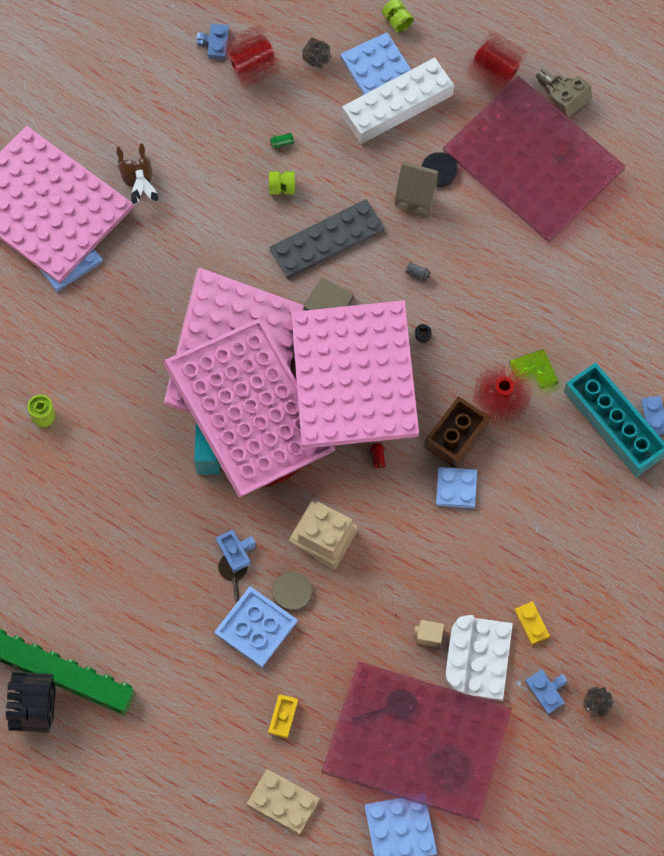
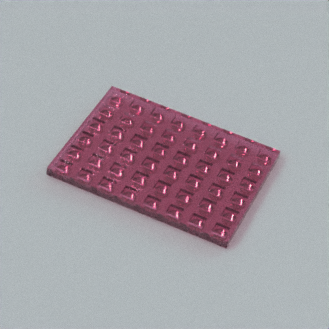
M517 76L443 147V151L453 157L462 168L549 243L625 170L623 163L520 76Z
M358 661L321 773L479 822L512 708Z

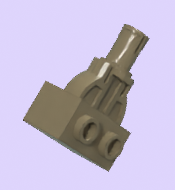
M543 68L536 74V78L546 84L545 89L551 96L554 111L566 120L592 99L591 84L580 76L574 79L561 75L552 76Z

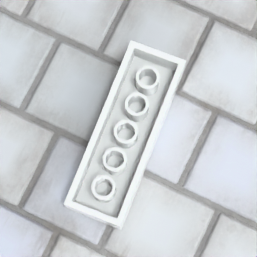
M433 58L342 106V118L359 143L363 144L453 96L454 84L436 58Z

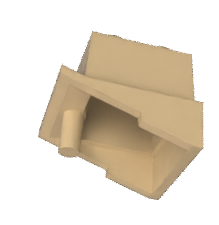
M311 502L289 538V542L335 570L357 533V525L353 524L351 518L322 503Z

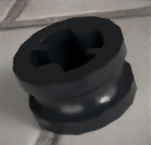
M420 324L416 327V340L424 343L431 339L432 331L428 325ZM420 330L423 331V332H424V331H427V332H426V335H427V336H426V337H425L424 335L419 336V335H420Z

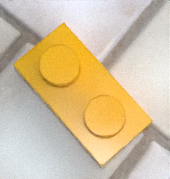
M533 601L515 608V613L531 646L550 638Z
M281 694L278 695L268 734L288 739L298 699Z

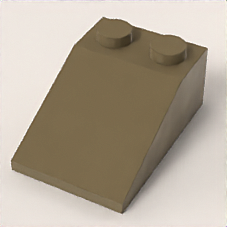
M402 161L395 195V206L401 210H410L419 215L430 216L437 195L438 171Z

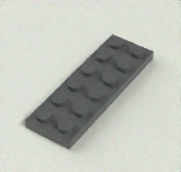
M365 199L269 248L284 275L289 279L383 232L384 226L368 200Z

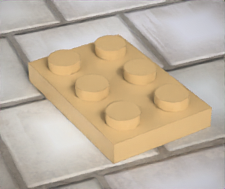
M266 769L248 800L247 806L300 835L320 798Z

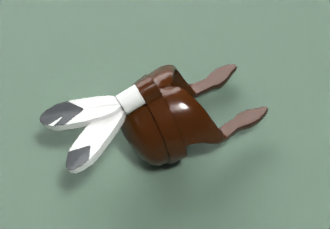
M142 143L139 147L141 159L137 162L123 160V151L119 146L117 147V156L119 158L117 166L123 182L128 187L133 188L130 197L133 205L137 204L140 200L142 191L150 200L158 201V194L149 183L152 176L151 161L148 157H145V147Z

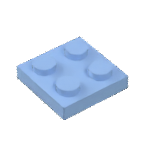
M439 467L436 506L475 509L477 470Z

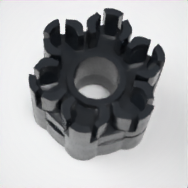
M12 672L7 690H14L20 693L7 692V700L19 702L7 701L6 709L19 711H6L8 731L50 733L54 720L56 696L54 674Z

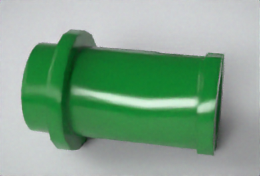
M292 133L280 136L273 135L270 138L271 147L279 149L281 146L294 144Z

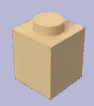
M420 620V626L416 625L414 632L417 644L440 648L444 624Z

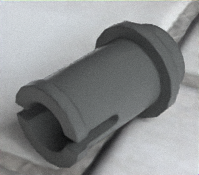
M410 262L405 273L419 278L422 282L428 280L431 271H428V268L424 269Z

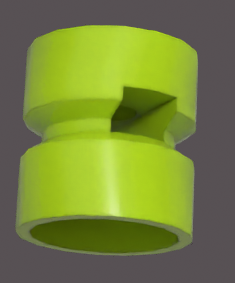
M391 0L381 10V13L390 22L391 27L396 33L405 31L414 21V17L401 0Z
M269 171V195H280L281 192L285 195H295V171H284L283 174L279 171Z
M36 395L29 400L27 408L32 422L38 427L50 426L55 420V411L51 400L45 395Z

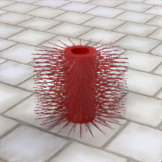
M256 31L255 37L250 34L246 41L242 39L235 46L234 44L231 46L232 43L230 42L228 43L229 47L227 49H230L226 51L229 55L228 60L234 69V73L236 72V77L237 74L239 75L238 78L241 77L240 80L243 79L244 81L246 78L255 80L262 70L264 72L277 63L275 62L277 59L273 57L275 52L270 44V40L268 41V36L267 39H264L266 35L263 36L264 33L261 34L262 32Z
M492 38L486 39V41L484 40L486 44L483 43L482 45L481 43V47L474 55V62L471 66L474 70L472 69L471 75L473 76L474 73H478L480 76L481 74L485 80L487 78L490 83L496 84L500 89L506 88V86L508 87L507 83H511V80L518 72L521 58L519 56L516 57L514 50L512 52L510 49L509 52L505 45L503 46L501 43L499 45L496 40L494 41Z
M506 365L505 370L503 367L500 369L499 374H497L499 367L495 371L493 370V372H496L494 374L488 370V373L485 376L483 375L485 379L476 384L480 388L472 394L473 399H479V401L481 400L485 404L483 411L486 409L490 410L488 412L491 415L490 419L493 414L495 417L498 410L496 421L499 414L501 424L504 422L506 415V422H508L507 419L509 420L508 417L510 416L513 419V414L520 418L519 414H515L514 411L517 410L519 412V409L523 406L522 404L530 400L531 396L529 395L533 393L531 392L533 391L531 390L532 388L526 387L528 386L527 383L525 384L523 380L520 381L518 377H515L517 374L514 371L511 373L510 370L507 377L508 369L506 372Z

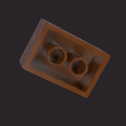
M458 396L426 437L424 448L453 468H457L489 426L490 417Z

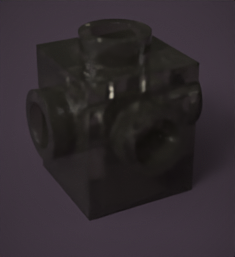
M311 37L302 50L303 60L309 65L321 69L331 59L330 46L324 41Z
M605 687L589 689L583 701L586 712H589L591 718L606 716L609 714L614 703L611 693L607 692Z

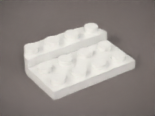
M474 615L459 617L451 631L445 674L447 684L455 694L460 696L503 702L513 623L473 618Z

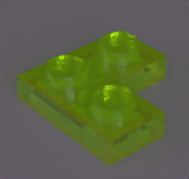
M544 349L509 361L510 369L512 367L511 371L518 373L517 377L523 378L533 374L540 390L558 384L557 376Z

